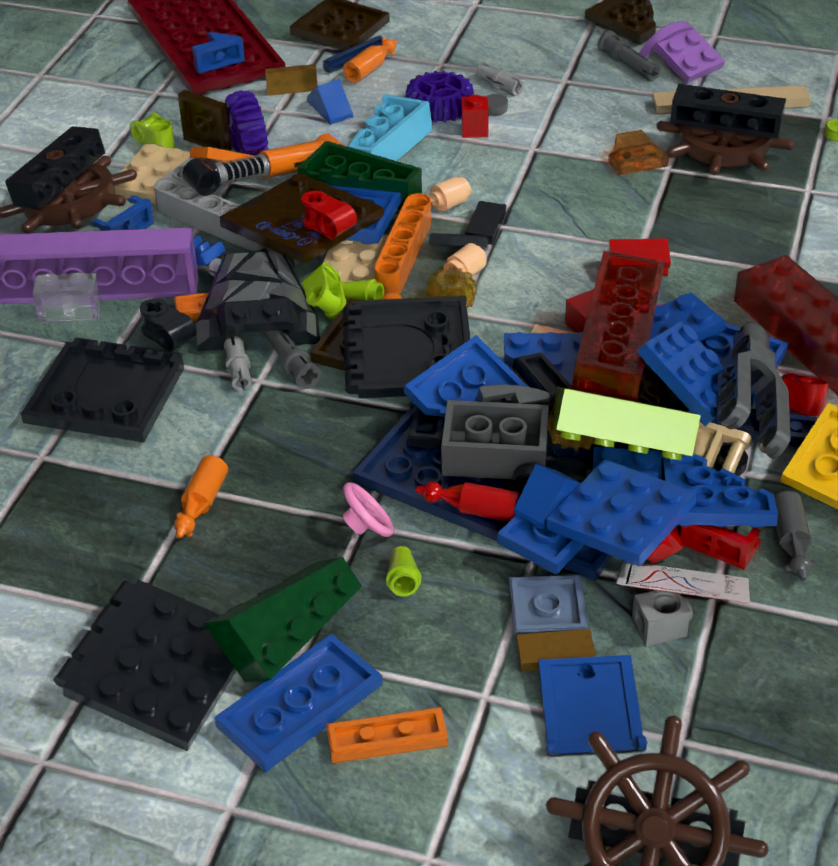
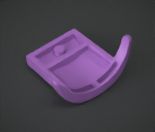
M676 21L661 28L650 37L639 52V54L647 58L655 50L685 84L721 69L725 63V60L686 21Z

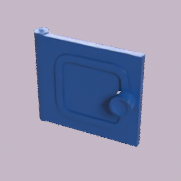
M631 655L538 660L547 737L545 748L548 755L594 753L588 743V737L594 731L601 732L614 751L647 749L648 743L646 737L643 736Z

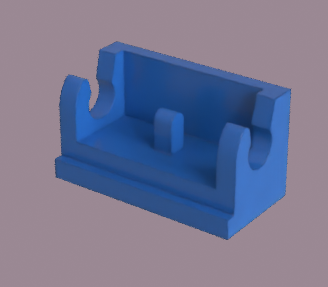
M133 195L127 199L130 203H134L133 206L108 222L95 219L91 224L94 227H98L100 231L146 229L154 224L151 202L148 199L144 200Z

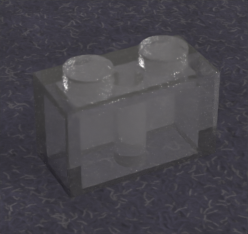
M78 272L75 274L55 275L49 273L36 275L33 298L39 322L99 320L102 300L97 273Z

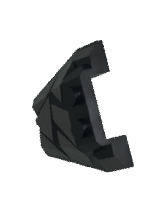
M277 251L224 254L196 323L198 351L223 350L224 343L228 339V333L289 329V337L295 345L318 343L320 340L318 314L314 307L307 303L305 290L286 255Z

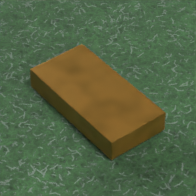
M315 64L265 69L268 96L310 92L318 86Z
M590 629L516 634L521 672L539 670V659L596 657Z

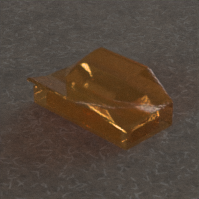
M641 129L617 134L608 162L618 176L669 166V157Z

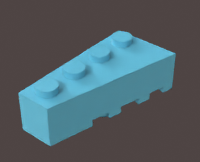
M385 94L382 97V105L378 104L375 107V115L368 117L365 122V129L359 130L348 147L398 161L433 130L429 102Z

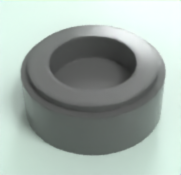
M500 94L487 95L489 115L498 116L507 112V97Z

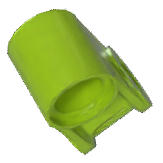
M156 112L150 113L148 118L141 121L134 120L130 122V131L138 143L143 145L156 144L171 149L175 148L172 123L159 116Z
M323 262L302 281L307 303L310 306L319 307L329 319H335L347 301L343 292L341 277L334 267L327 262Z

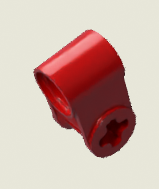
M308 191L301 197V203L305 206V215L302 219L303 226L329 239L336 238L353 227L357 222L356 213L351 205L330 197L324 192Z
M795 373L783 375L781 378L789 390V410L806 416H820L825 408L828 382Z

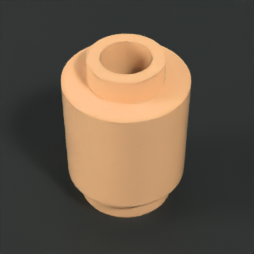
M454 176L431 186L429 194L431 205L441 212L464 203L471 195V188L464 177L458 178Z
M468 243L448 257L444 265V272L448 279L454 283L465 282L482 270L487 263L484 250L476 244Z

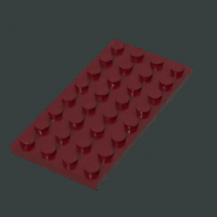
M127 0L128 8L190 92L202 95L211 90L226 89L231 85L249 83L254 81V79L266 77L265 69L286 67L283 59L233 0ZM209 32L240 36L243 39L245 61L198 74L194 67L192 47L208 43Z

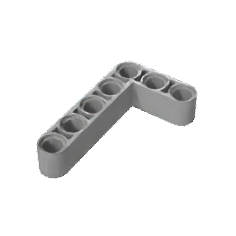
M193 158L187 159L155 182L156 203L160 213L250 251L266 248L220 226V216L240 205L214 194L202 196L184 180L182 175L184 166Z

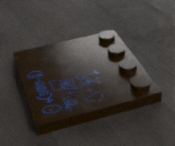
M299 173L220 216V226L305 264L384 216L382 206L372 203L368 199L352 195L348 191L332 187L325 182L317 181L306 174ZM308 191H321L341 202L348 203L356 213V224L334 239H329L314 230L307 229L302 223L303 216L305 215V206L301 203L302 195Z

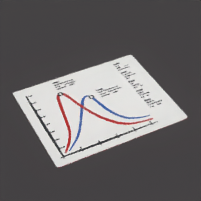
M622 561L617 585L750 603L749 579L744 577L643 563L639 567L627 561Z

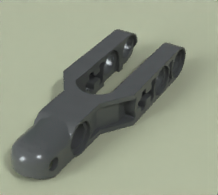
M748 322L733 336L731 362L718 372L717 420L730 430L741 427L751 411L752 388L756 395V420L759 421V433L756 435L759 440V449L769 458L775 459L785 451L790 442L789 390L775 368V353L770 350V340L767 331L757 323Z

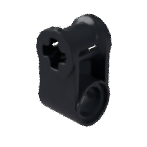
M148 299L140 305V312L144 317V324L142 325L143 335L161 345L165 350L173 351L196 335V326L192 319L163 300Z

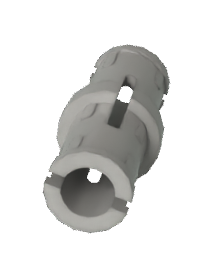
M483 62L476 69V76L488 81L496 89H504L515 96L519 95L523 90L524 82L510 76L502 68L496 69Z
M230 337L224 343L227 355L225 360L226 369L231 373L232 386L235 390L242 391L241 382H244L245 390H248L252 385L249 373L251 364L248 355L245 354L244 342L240 337H234L235 345H232Z

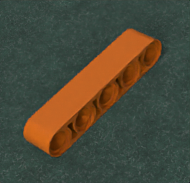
M415 193L406 198L375 263V280L383 284L384 296L389 293L400 294L431 227V198L426 194Z

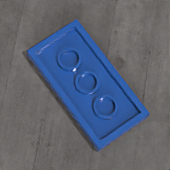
M331 633L282 668L271 680L264 681L215 716V724L226 737L263 771L267 772L326 728V724L334 722L382 686V674Z

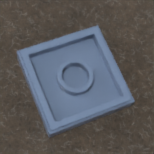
M581 575L509 577L514 641H516V634L588 629Z

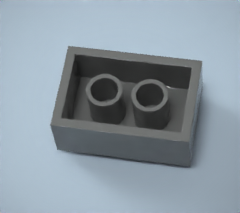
M447 400L441 445L442 476L514 480V472L521 466L535 464L545 466L549 405Z

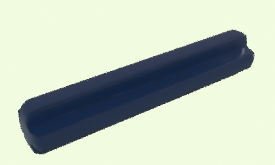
M374 37L323 61L325 71L332 72L343 67L345 63L371 45L381 46V39L383 37Z

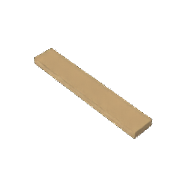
M805 85L721 89L786 98L785 108L809 107L811 100ZM675 91L653 92L652 102L656 114L671 113Z

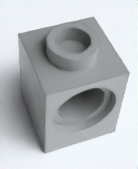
M659 590L634 595L632 621L646 647L687 636L689 620H692L693 617L688 599H683L680 593Z

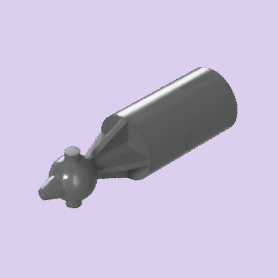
M785 491L774 496L778 512L777 526H775L780 548L792 558L790 564L786 565L787 572L791 571L801 581H805L811 568L816 567L815 560H809L806 557L807 550L811 544L810 531L801 496L796 492Z

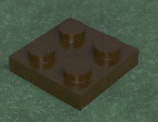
M187 90L178 94L183 139L202 147L231 151L227 103Z

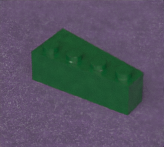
M325 141L297 167L298 174H306L308 177L325 182L328 185L401 192V204L398 209L402 208L408 196L422 193V168L329 141Z
M343 557L317 561L284 579L278 585L265 589L254 598L228 609V612L219 617H214L203 624L244 682L268 681L292 659L362 585Z

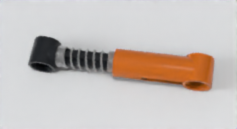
M322 134L315 141L260 151L255 157H243L235 161L206 163L201 158H194L186 163L182 175L184 180L202 196H208L213 194L221 184H226L228 180L230 182H233L234 179L240 181L241 177L245 180L248 176L253 178L254 175L269 178L298 172L297 167L325 141L345 145L331 134Z

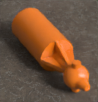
M384 37L381 39V46L371 45L344 64L343 72L345 77L353 83H358L383 65L386 54H391L392 56L396 54L397 40Z
M213 455L201 458L181 497L183 512L177 514L174 523L178 539L184 535L191 537L195 528L194 519L210 510L228 474V466L221 458Z

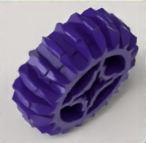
M434 70L433 73L424 72V75H416V79H411L410 84L407 85L405 97L428 101L431 120L435 123L438 121L446 123L448 120L456 121V118H461V97L474 95V89L470 80L464 78L462 74L455 75V72L447 73L445 70L442 72Z
M240 90L226 96L225 103H227L231 144L234 151L255 156L260 151L269 150L264 116L255 95L249 90Z

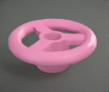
M351 482L346 483L343 486V495L350 508L343 514V518L348 526L359 535H362L370 528L380 536H392L394 533L393 523L381 505L359 485Z

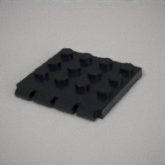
M466 296L355 301V305L345 306L343 308L345 391L348 394H358V398L407 396L403 392L407 383L470 340Z
M78 337L73 342L66 341L21 412L22 421L25 424L144 443L184 370L182 353L159 350L156 355V350L152 348L131 345L127 350L125 344L101 341L98 346L97 340Z
M139 579L135 584L122 581L109 599L110 604L105 605L91 625V630L85 633L71 653L72 658L66 660L53 680L56 685L63 688V696L188 751L236 672L232 663L203 624L214 617H219L220 614Z

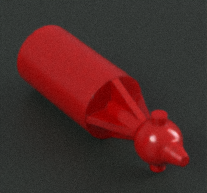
M429 482L415 489V492L422 495L428 502L435 503L442 499L457 508L462 514L509 522L516 515L514 514V508L521 495V492L467 482L444 489L436 482Z

